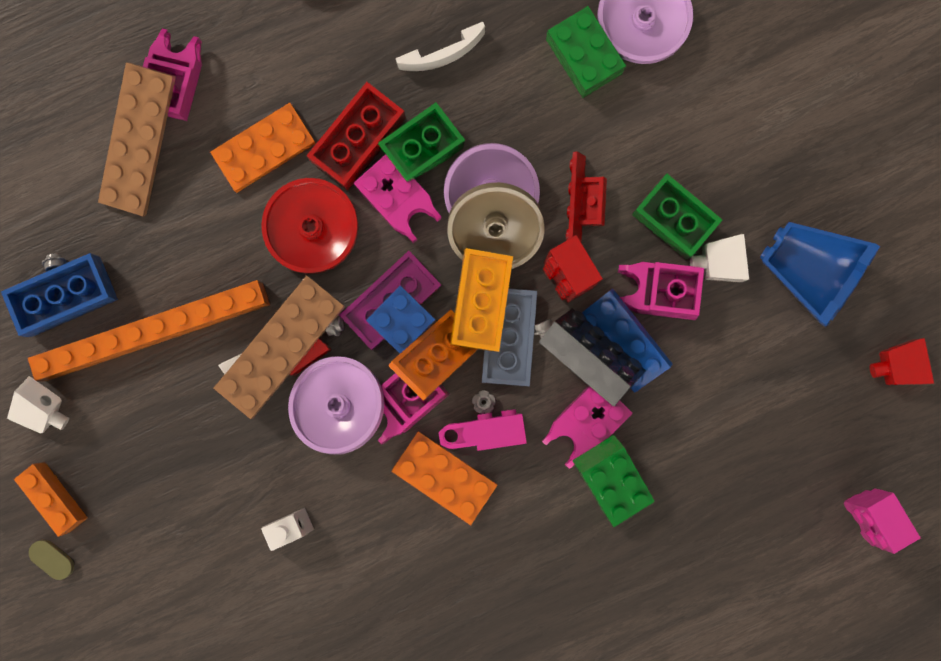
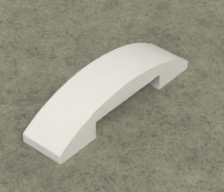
M481 22L462 30V41L422 58L418 49L396 58L399 70L425 71L447 65L468 53L485 34V25Z

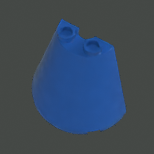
M788 222L785 228L780 227L773 238L776 243L771 248L767 246L760 259L822 326L827 327L830 324L829 321H833L858 285L880 246L875 243Z

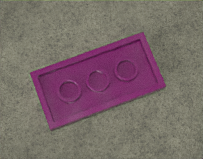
M410 251L405 253L339 315L371 350L375 349L384 338L366 320L399 286L405 289L420 305L442 286Z

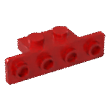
M573 152V158L570 160L572 176L568 186L570 205L567 208L569 229L566 231V241L577 235L581 242L582 226L605 225L607 178L585 177L586 156L580 152Z

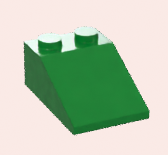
M436 102L380 141L378 145L405 181L409 182L462 150L465 139Z

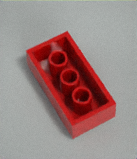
M366 82L307 154V157L315 166L348 191L381 150L378 143L396 131L406 119L405 112L370 83Z
M577 235L550 250L544 261V273L549 280L553 279L557 285V288H555L556 293L562 301L565 299L567 303L590 291L603 279Z

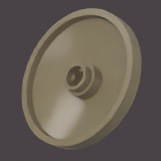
M500 182L478 185L462 194L452 206L447 223L450 245L461 260H463L466 248L513 256L511 269L524 264L533 257L543 241L545 230L543 214L537 201L525 190Z

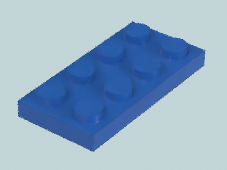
M611 289L582 312L588 322L593 326L599 327L608 339L618 343L627 355L637 359L646 370L631 388L634 393L673 365L614 289Z

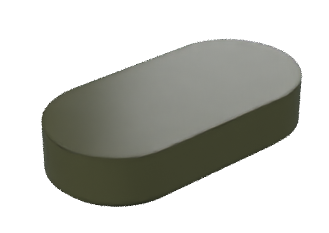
M40 540L31 545L29 549L30 560L55 580H62L73 573V560L51 541Z

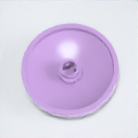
M600 0L597 20L622 59L637 64H651L667 59L683 45L692 27L693 8L691 0Z
M498 143L474 146L463 152L453 162L446 175L444 199L447 210L450 213L457 199L473 187L497 182L511 184L525 190L538 203L540 186L537 174L528 159L512 147Z
M329 357L319 360L305 369L293 385L288 404L290 422L299 439L316 451L334 455L352 452L367 443L381 423L384 413L382 387L373 372L356 360L346 357Z

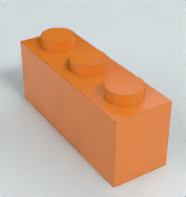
M45 462L32 464L14 479L58 537L70 533L88 518Z

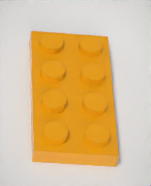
M468 248L464 250L451 345L499 352L513 256Z

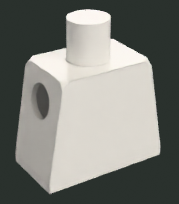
M744 234L705 244L702 246V255L690 257V266L704 268L706 280L731 282L749 280Z
M30 376L14 391L7 419L38 433H44L50 425L63 430L69 421V417L58 412L62 402L61 398Z
M303 508L263 526L261 530L270 550L273 551L304 537L313 531L314 528L306 509Z

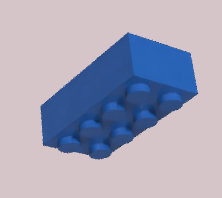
M91 253L1 291L17 333L23 337L36 336L118 300L101 257Z

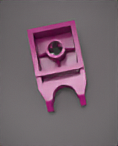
M162 29L150 46L143 67L176 76L168 117L187 121L202 67V41L199 37L193 36L182 52L173 53L171 52L170 43L171 34L166 29Z
M386 154L354 182L355 187L396 232L407 236L412 243L417 241L409 227L410 218L414 214L419 212L426 213L437 222L441 219V215L433 207L429 194L415 179L406 182ZM392 183L393 190L383 191L386 184Z
M659 262L619 265L618 273L633 278L638 284V291L635 294L620 297L631 311L640 314L696 320L698 318L704 268ZM673 287H676L681 294L675 296L670 291H672Z
M396 373L381 385L384 395L383 414H385L388 424L382 436L378 439L380 444H384L392 437L408 431L449 396V392L441 384L423 401L418 395L411 396L412 389Z
M588 386L553 421L549 433L543 438L542 442L547 445L551 440L559 436L570 437L574 443V450L570 459L565 463L570 469L574 466L572 460L609 438L633 413L621 401L613 407L594 389ZM593 408L602 409L601 418L595 417L593 419Z
M515 409L501 411L502 416L492 417V413L478 414V419L448 424L439 432L440 445L449 449L477 446V451L526 444L523 416L521 413H517ZM452 429L457 432L458 439L455 442H448L445 439L444 435L447 430Z
M876 488L871 491L865 490L844 502L847 511L852 514L859 524L861 535L871 546L895 554L920 539L912 522L892 492Z

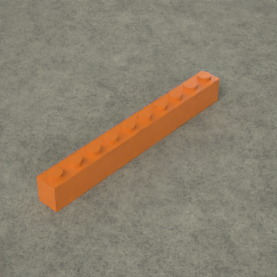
M256 280L29 357L28 361L34 380L49 381L267 307L270 303L263 283Z

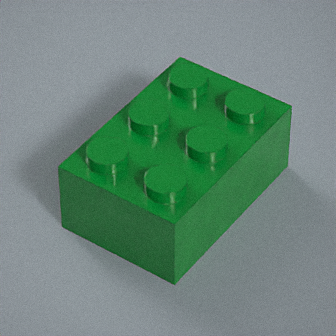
M589 6L547 31L546 41L582 98L623 74L626 65Z
M668 174L661 179L632 213L636 219L685 260L693 256L722 221L718 215Z
M614 435L572 460L602 512L613 527L655 502L626 449Z

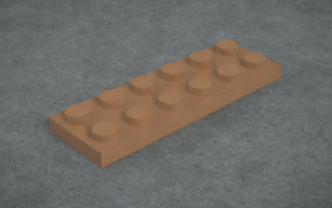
M126 62L98 203L140 216L147 215L176 76Z
M306 276L213 389L248 418L253 419L345 306Z

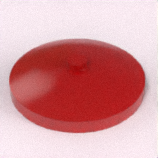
M302 178L287 183L273 194L264 209L261 228L263 240L268 251L280 264L298 273L318 274L335 268L350 254L358 235V218L352 202L339 187L322 179Z

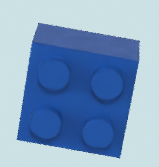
M401 286L366 320L399 353H402L436 322Z

